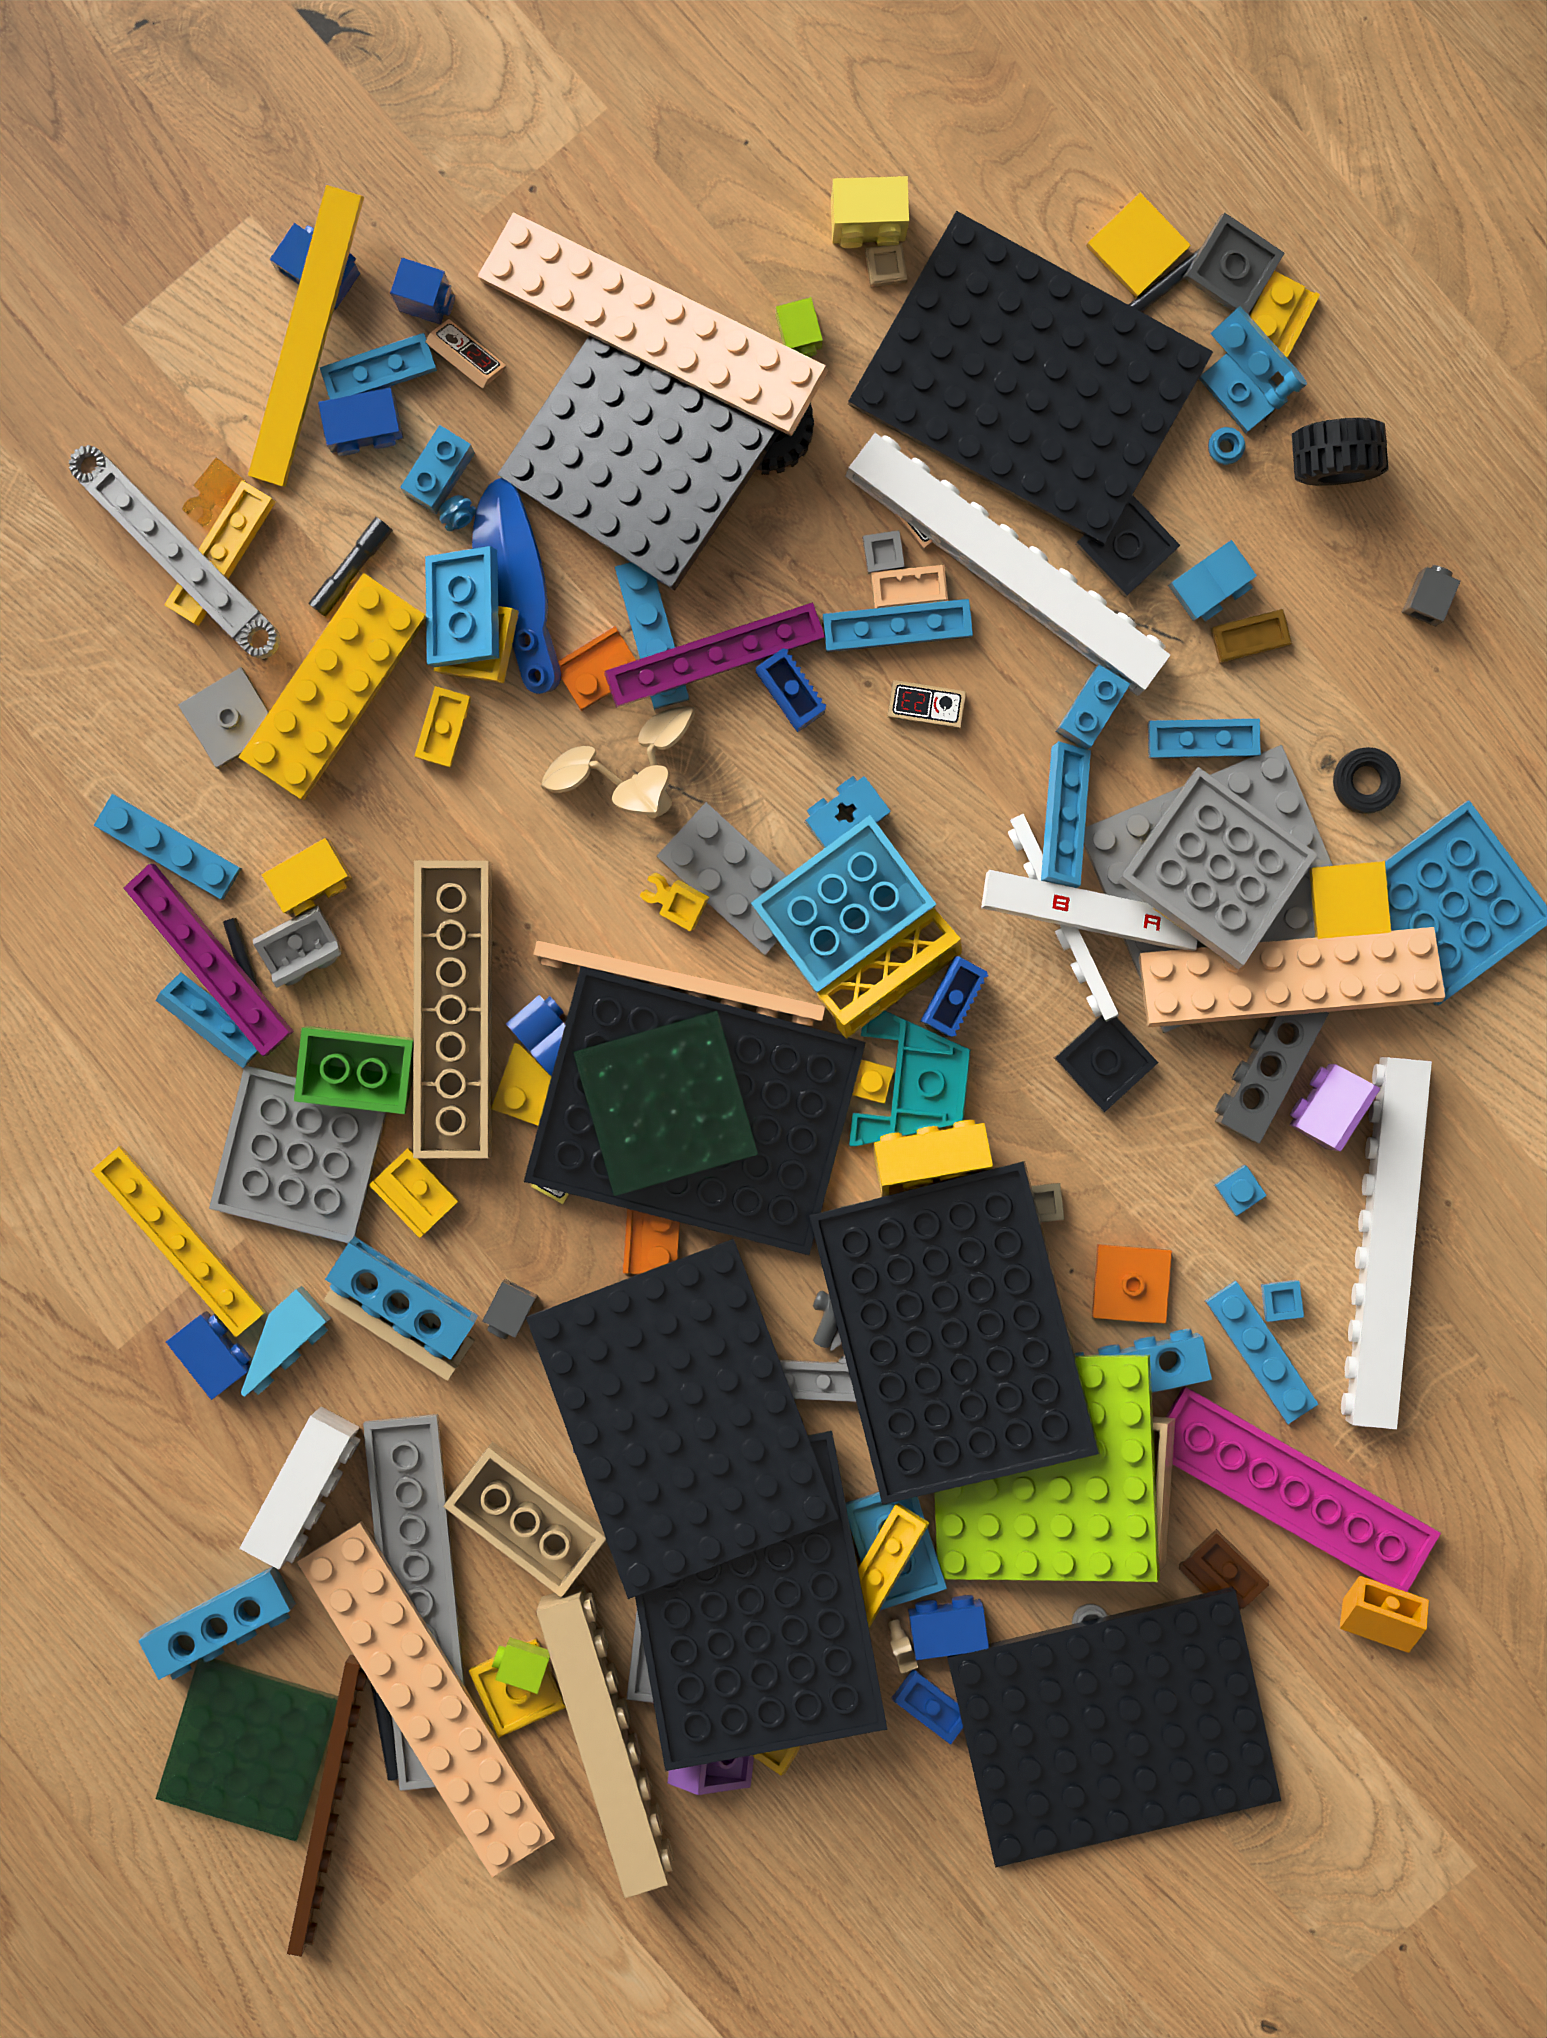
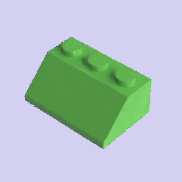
M314 1026L302 1027L294 1102L406 1114L413 1082L414 1038Z

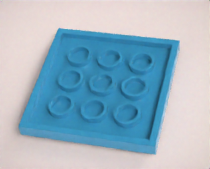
M1469 800L1385 861L1391 931L1434 927L1445 998L1442 1002H1433L1435 1006H1439L1547 926V905Z

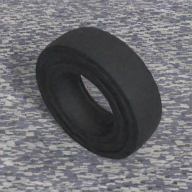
M1372 747L1358 748L1346 754L1337 764L1333 776L1334 791L1340 802L1348 809L1362 814L1375 813L1389 806L1396 798L1401 784L1400 771L1394 759L1386 752ZM1363 766L1374 768L1379 773L1381 779L1378 790L1370 795L1358 792L1353 784L1355 772Z

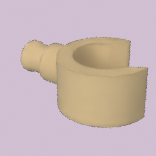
M897 1619L889 1622L888 1626L891 1630L890 1636L892 1639L890 1643L901 1674L917 1669L918 1664L910 1640L905 1635L904 1629H901L900 1621Z

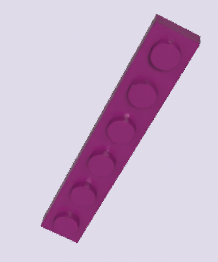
M812 602L606 670L604 674L616 708L771 657L783 648L789 651L823 640L825 635Z
M148 864L123 888L262 1056H268L294 1032L155 864Z

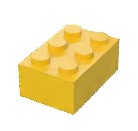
M963 1120L954 1123V1128L939 1131L938 1126H929L918 1129L917 1135L902 1137V1133H890L881 1136L879 1142H874V1160L881 1197L991 1170L993 1164L985 1123L976 1124L975 1120Z

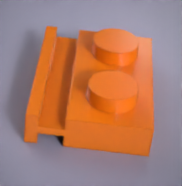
M616 626L562 658L558 663L562 681L580 710L583 711L611 693L604 674L606 670L636 661Z
M627 1209L623 1273L641 1274L678 1260L680 1222Z

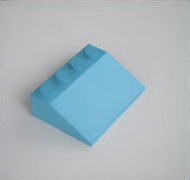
M871 815L751 902L754 909L816 994L936 906L935 901Z

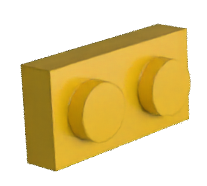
M437 686L434 687L414 755L415 758L449 768L452 767L471 702L470 696Z

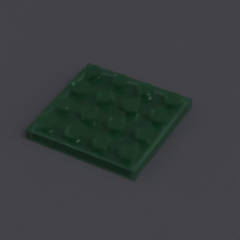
M717 1011L573 1052L614 1196L757 1155Z
M203 1658L198 1659L155 1799L297 1842L331 1734L338 1696L221 1660L212 1659L204 1662Z

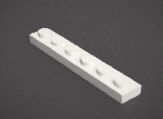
M1024 814L1010 820L1014 829L1008 831V834L1016 851L1024 848L1030 861L1024 864L1029 878L1041 880L1043 854ZM1060 925L1061 928L1056 930L1055 933L1063 950L1071 948L1077 960L1070 965L1079 983L1087 981L1093 995L1086 998L1095 1017L1103 1015L1107 1022L1119 1016L1079 929Z

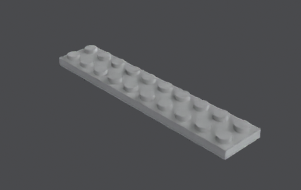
M438 1414L365 1421L363 1427L375 1543L465 1686L448 1510L443 1507L447 1497ZM393 1719L399 1790L435 1787Z

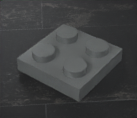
M1223 213L1218 218L1183 278L1233 312L1241 306L1249 314L1285 253L1228 214Z

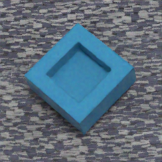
M1247 1165L1241 1166L1214 1185L1235 1216H1238L1267 1196Z
M1299 1280L1261 1284L1265 1321L1271 1322L1304 1317Z

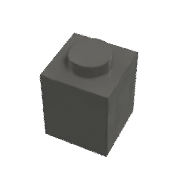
M1432 565L1431 568L1425 567L1418 572L1402 613L1432 626L1441 624L1445 620L1461 581L1453 578V573L1444 567Z
M504 1279L482 1322L489 1325L487 1330L502 1339H507L509 1335L516 1338L538 1295Z

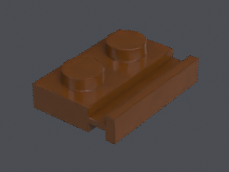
M1217 1529L1195 1548L1185 1561L1179 1563V1570L1203 1593L1233 1587L1236 1591L1240 1610L1244 1609L1269 1586V1580Z

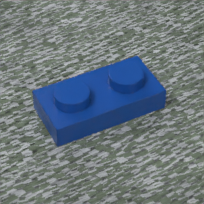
M915 1669L909 1673L891 1697L896 1704L950 1745L963 1729L957 1701Z

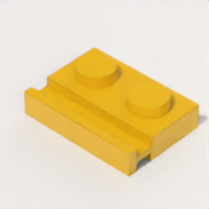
M1274 270L1249 316L1288 358L1320 294L1305 289V286Z
M407 1148L369 1184L419 1238L460 1201L420 1158H413V1151L410 1148Z

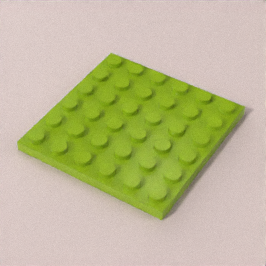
M1150 1355L1076 1356L1100 1449L1098 1455L934 1493L937 1559L944 1579L1158 1582L1160 1580Z

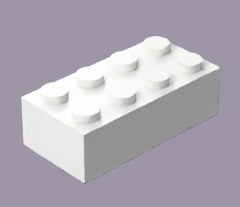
M320 1407L309 1417L239 1549L277 1569H280L286 1561L293 1563L308 1540V1536L303 1534L305 1529L310 1530L313 1524H316L326 1504L320 1502L323 1495L328 1497L331 1491L333 1492L343 1474V1471L338 1469L340 1463L346 1464L348 1459H351L361 1440L355 1437L360 1428L359 1426L323 1407Z

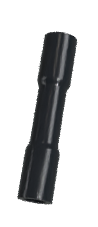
M375 516L358 538L351 552L333 575L326 579L308 604L326 617L345 593L346 587L366 561L377 552L393 529Z

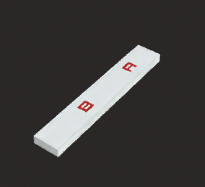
M989 870L986 873L982 909L1177 950L1195 951L1197 948L1196 938L1155 911L1148 903Z

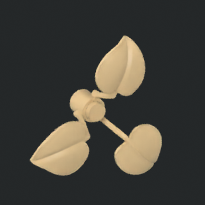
M685 706L665 710L653 716L645 723L639 733L638 741L642 746L648 747L647 754L651 766L643 769L637 775H633L632 779L623 782L602 764L593 761L597 754L593 747L580 746L566 751L550 765L543 777L541 787L554 793L570 791L583 783L591 770H598L618 786L612 795V801L617 808L631 813L644 814L649 818L663 815L672 805V800L665 791L670 780V773L666 767L657 765L655 752L657 749H668L681 739L694 717V707Z

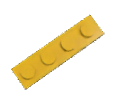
M241 480L199 548V551L227 579L232 574L276 501ZM177 583L164 604L198 627L207 614L200 604L179 583Z

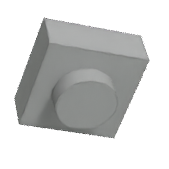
M899 530L862 537L868 574L878 571L904 569L905 565Z

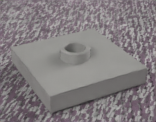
M242 667L178 704L217 769L239 757L269 713Z

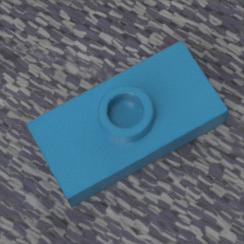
M1228 353L1199 377L1202 384L1245 434L1275 409L1268 402L1264 393Z

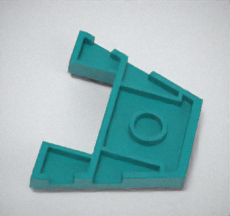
M883 1011L862 1027L861 1036L899 1041L893 1101L890 1117L853 1113L849 1146L878 1142L881 1136L890 1133H902V1136L917 1133L918 1129L924 1127L938 1126L942 1128L964 1120L971 1049L887 1011Z

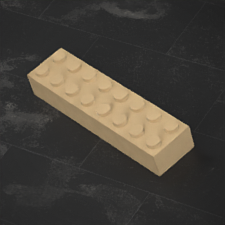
M414 860L413 1158L492 1157V863L490 861Z
M584 1584L567 1589L562 1597L556 1593L543 1596L536 1610L624 1898L667 1886L669 1872L673 1871L672 1861H674L672 1847L668 1838L662 1840L661 1837L663 1819L657 1803L651 1805V1779L647 1768L640 1769L639 1755H642L641 1747L636 1733L630 1734L628 1730V1720L631 1719L626 1699L618 1698L617 1685L620 1684L614 1662L608 1664L606 1659V1650L609 1649V1644L604 1628L597 1629L595 1623V1614H598V1608L592 1592L586 1594Z

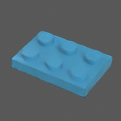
M487 546L425 556L427 665L441 667L499 658L497 549Z
M877 1492L846 1502L850 1529L861 1563L895 1504L900 1503L925 1519L918 1497L882 1505L880 1494ZM928 1528L880 1610L947 1589Z

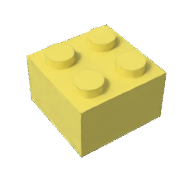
M908 176L833 179L831 193L832 244L840 243V246L843 248H858L864 242H877L878 246L899 245V241H905L909 225Z

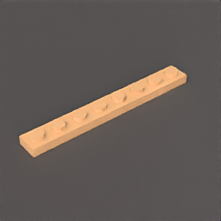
M536 941L533 954L542 957L540 963L542 965L562 969L563 962L578 965L576 973H579L580 966L613 973V975L632 980L648 981L650 985L669 990L671 987L683 989L685 994L706 999L707 995L721 998L720 1003L740 1009L743 1003L757 1006L756 1013L777 1018L778 1012L792 1014L791 1022L813 1027L814 1020L822 1021L825 1006L542 941Z

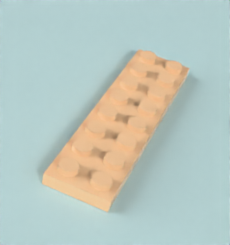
M1434 927L1391 931V933L1324 939L1315 937L1259 942L1246 963L1239 970L1208 947L1196 948L1195 951L1179 949L1145 952L1139 955L1148 1028L1442 1002L1445 998Z

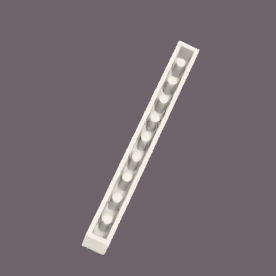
M874 433L849 466L845 477L931 539L934 544L1097 666L1100 664L1129 682L1128 689L1135 695H1140L1147 688L1170 657V654L1164 650L1166 648L1165 645L1158 638L1152 635H1147L1146 637L1135 628L1136 623L1130 617L1120 612L1118 614L1114 613L1106 607L1107 602L1102 596L1091 590L1086 592L1076 584L1078 582L1077 579L1070 572L1062 568L1057 570L1047 562L1048 557L1041 550L1030 546V548L1017 540L1019 536L1013 529L1004 524L997 525L988 518L989 513L981 505L975 502L969 504L959 496L960 492L953 484L946 480L940 482L929 474L930 469L924 462L917 458H912V460L900 452L901 447L893 439L885 435L880 437Z
M1380 1057L1379 1064H1375L1373 1068L1372 1083L1379 1087L1380 1091L1376 1096V1101L1373 1100L1369 1107V1121L1374 1124L1372 1137H1368L1366 1141L1365 1156L1366 1159H1370L1369 1174L1365 1173L1362 1180V1194L1367 1196L1366 1208L1360 1211L1358 1221L1359 1232H1363L1362 1247H1357L1355 1254V1267L1360 1269L1359 1282L1354 1283L1351 1296L1352 1305H1356L1355 1320H1350L1348 1327V1340L1353 1342L1352 1356H1347L1345 1361V1378L1349 1379L1348 1393H1343L1341 1401V1413L1346 1415L1345 1421L1355 1426L1397 1429L1432 1061Z

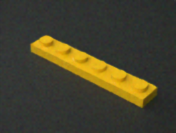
M118 1146L91 1170L235 1337L242 1334L266 1313L262 1306L122 1146Z

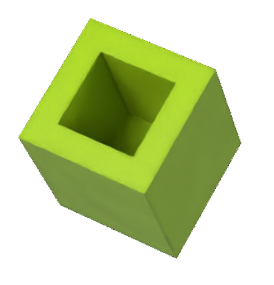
M812 297L776 306L775 316L783 345L809 358L816 355V350L822 349L823 339Z
M510 1637L506 1647L499 1645L492 1664V1667L498 1669L495 1680L538 1694L550 1658L548 1649Z

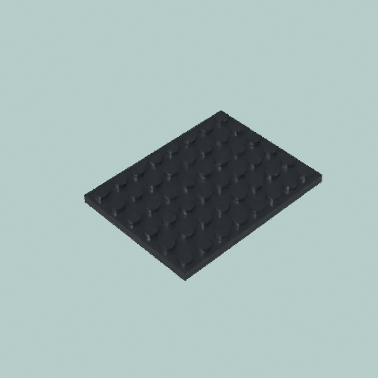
M956 211L848 400V405L1104 546L1210 360L1213 351Z
M580 966L523 1181L810 1255L814 1233L809 1215L821 1213L866 1042L849 1037L846 1039L842 1035Z
M1025 1161L809 1215L882 1505L1094 1456L1100 1453Z
M734 1239L526 1317L628 1599L839 1519Z
M832 1431L808 1435L839 1519L635 1597L665 1771L888 1730Z
M1233 1587L989 1643V1648L947 1656L995 1868L1281 1801L1237 1595Z

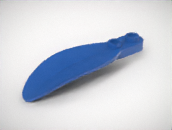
M499 478L488 485L477 506L473 525L472 549L487 546L497 549L498 606L509 607L519 611L512 645L523 683L533 693H548L555 690L559 685L561 670L550 632L546 627L548 596L544 570L521 496L513 484L503 478ZM526 634H528L531 638V643L529 646L525 642ZM537 669L541 673L540 681H538L535 677V671Z

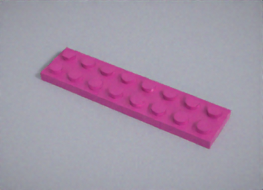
M1186 1386L1182 1387L1166 1415V1418H1175L1173 1465L1377 1582L1408 1592L1441 1533Z

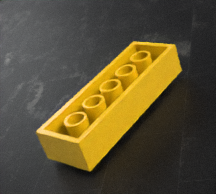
M363 573L238 758L299 799L305 801L425 624L426 615Z

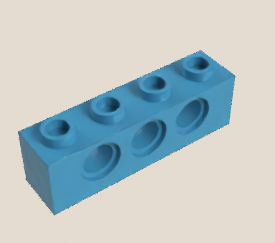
M355 1236L350 1240L325 1278L326 1281L331 1283L330 1288L335 1293L344 1298L351 1296L362 1303L361 1308L366 1313L375 1318L383 1316L394 1323L392 1327L396 1332L406 1338L414 1336L425 1343V1350L438 1358L445 1356L451 1360L478 1317L474 1312ZM360 1274H373L377 1278L378 1287L373 1289L364 1287L360 1282ZM394 1293L406 1295L409 1300V1307L397 1308L391 1301V1295ZM426 1313L437 1315L441 1326L438 1328L427 1327L422 1321V1315Z
M1191 1329L1173 1331L1169 1333L1170 1339L1156 1341L1155 1336L1134 1340L1135 1346L1120 1349L1119 1344L1098 1348L1099 1354L1097 1355H1150L1152 1393L1212 1380L1203 1336L1198 1333L1192 1334ZM1166 1351H1174L1177 1357L1176 1364L1171 1369H1161L1159 1366L1160 1356ZM1077 1352L1075 1356L1084 1355V1352Z
M272 1566L145 1633L138 1642L158 1680L168 1675L174 1680L192 1669L190 1663L200 1658H203L204 1662H208L224 1653V1645L234 1640L237 1645H240L257 1635L255 1629L268 1623L269 1627L272 1628L290 1618L288 1612L296 1603L279 1570ZM253 1600L257 1602L260 1606V1615H248L243 1607L244 1601ZM214 1617L222 1618L227 1624V1632H215L211 1626V1619ZM179 1635L190 1636L195 1644L194 1650L187 1651L181 1648L178 1642Z

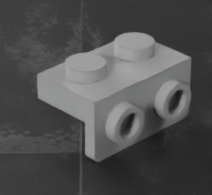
M318 905L253 939V945L270 971L272 982L276 988L284 984L289 986L299 982L305 976V973L317 967L322 969L330 966L342 954L339 940Z

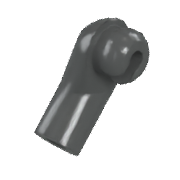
M819 1291L815 1297L813 1307L815 1310L823 1311V1317L813 1341L820 1347L829 1348L838 1327L829 1294L825 1291Z

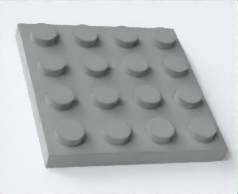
M1198 767L1187 780L1118 882L1239 970L1246 963L1317 856V853Z
M246 1065L243 1070L209 1209L349 1243L357 1234L387 1112L294 1102L296 1077Z

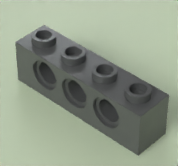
M1319 1012L1270 1017L1264 1030L1259 1028L1249 1044L1253 1051L1247 1062L1242 1060L1232 1076V1080L1236 1083L1230 1094L1224 1093L1217 1103L1214 1112L1219 1115L1215 1122L1252 1142L1260 1143L1329 1013ZM1284 1023L1289 1024L1294 1030V1037L1288 1044L1282 1043L1277 1035L1279 1027ZM1270 1055L1275 1059L1277 1068L1274 1074L1267 1077L1261 1072L1260 1063L1264 1057ZM1249 1088L1256 1089L1260 1096L1258 1105L1252 1109L1247 1108L1243 1103V1094Z

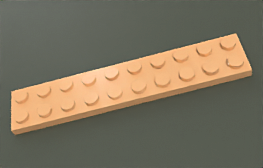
M515 213L512 214L478 274V278L483 283L790 436L793 435L828 372L826 365Z
M362 1521L358 1522L297 1561L299 1567L491 1877H494L555 1839L556 1834L364 1523Z

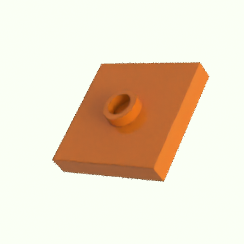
M1097 1244L1091 1317L1166 1324L1172 1250Z

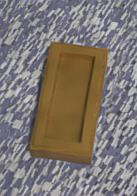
M1283 609L1210 628L1219 664L1292 645Z

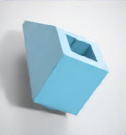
M302 1286L294 1290L269 1313L241 1391L244 1397L252 1391L259 1395L274 1381L270 1376L271 1373L279 1366L286 1370L301 1356L297 1349L307 1340L313 1345L328 1331L324 1325L331 1317Z

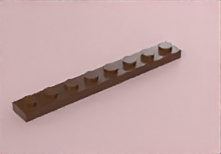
M349 1655L344 1666L287 1954L302 1957L307 1945L313 1946L318 1923L312 1922L314 1909L321 1908L325 1887L319 1886L321 1872L327 1873L331 1862L332 1851L326 1850L328 1837H335L339 1822V1814L333 1812L336 1800L342 1801L347 1778L341 1777L343 1763H350L354 1742L348 1741L350 1727L357 1728L361 1706L355 1705L357 1692H364L367 1682V1675L354 1655Z

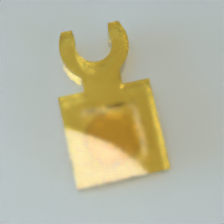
M216 457L193 485L201 493L198 497L188 499L184 503L182 510L189 515L193 508L202 507L203 514L197 522L204 527L212 519V509L214 506L217 505L223 510L241 480L246 481Z

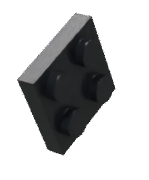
M1133 495L1104 546L1086 535L1075 544L1125 598L1180 547V544Z
M1103 1015L1096 1018L1054 1057L1055 1061L1102 1112H1106L1159 1063L1117 1017L1106 1022Z

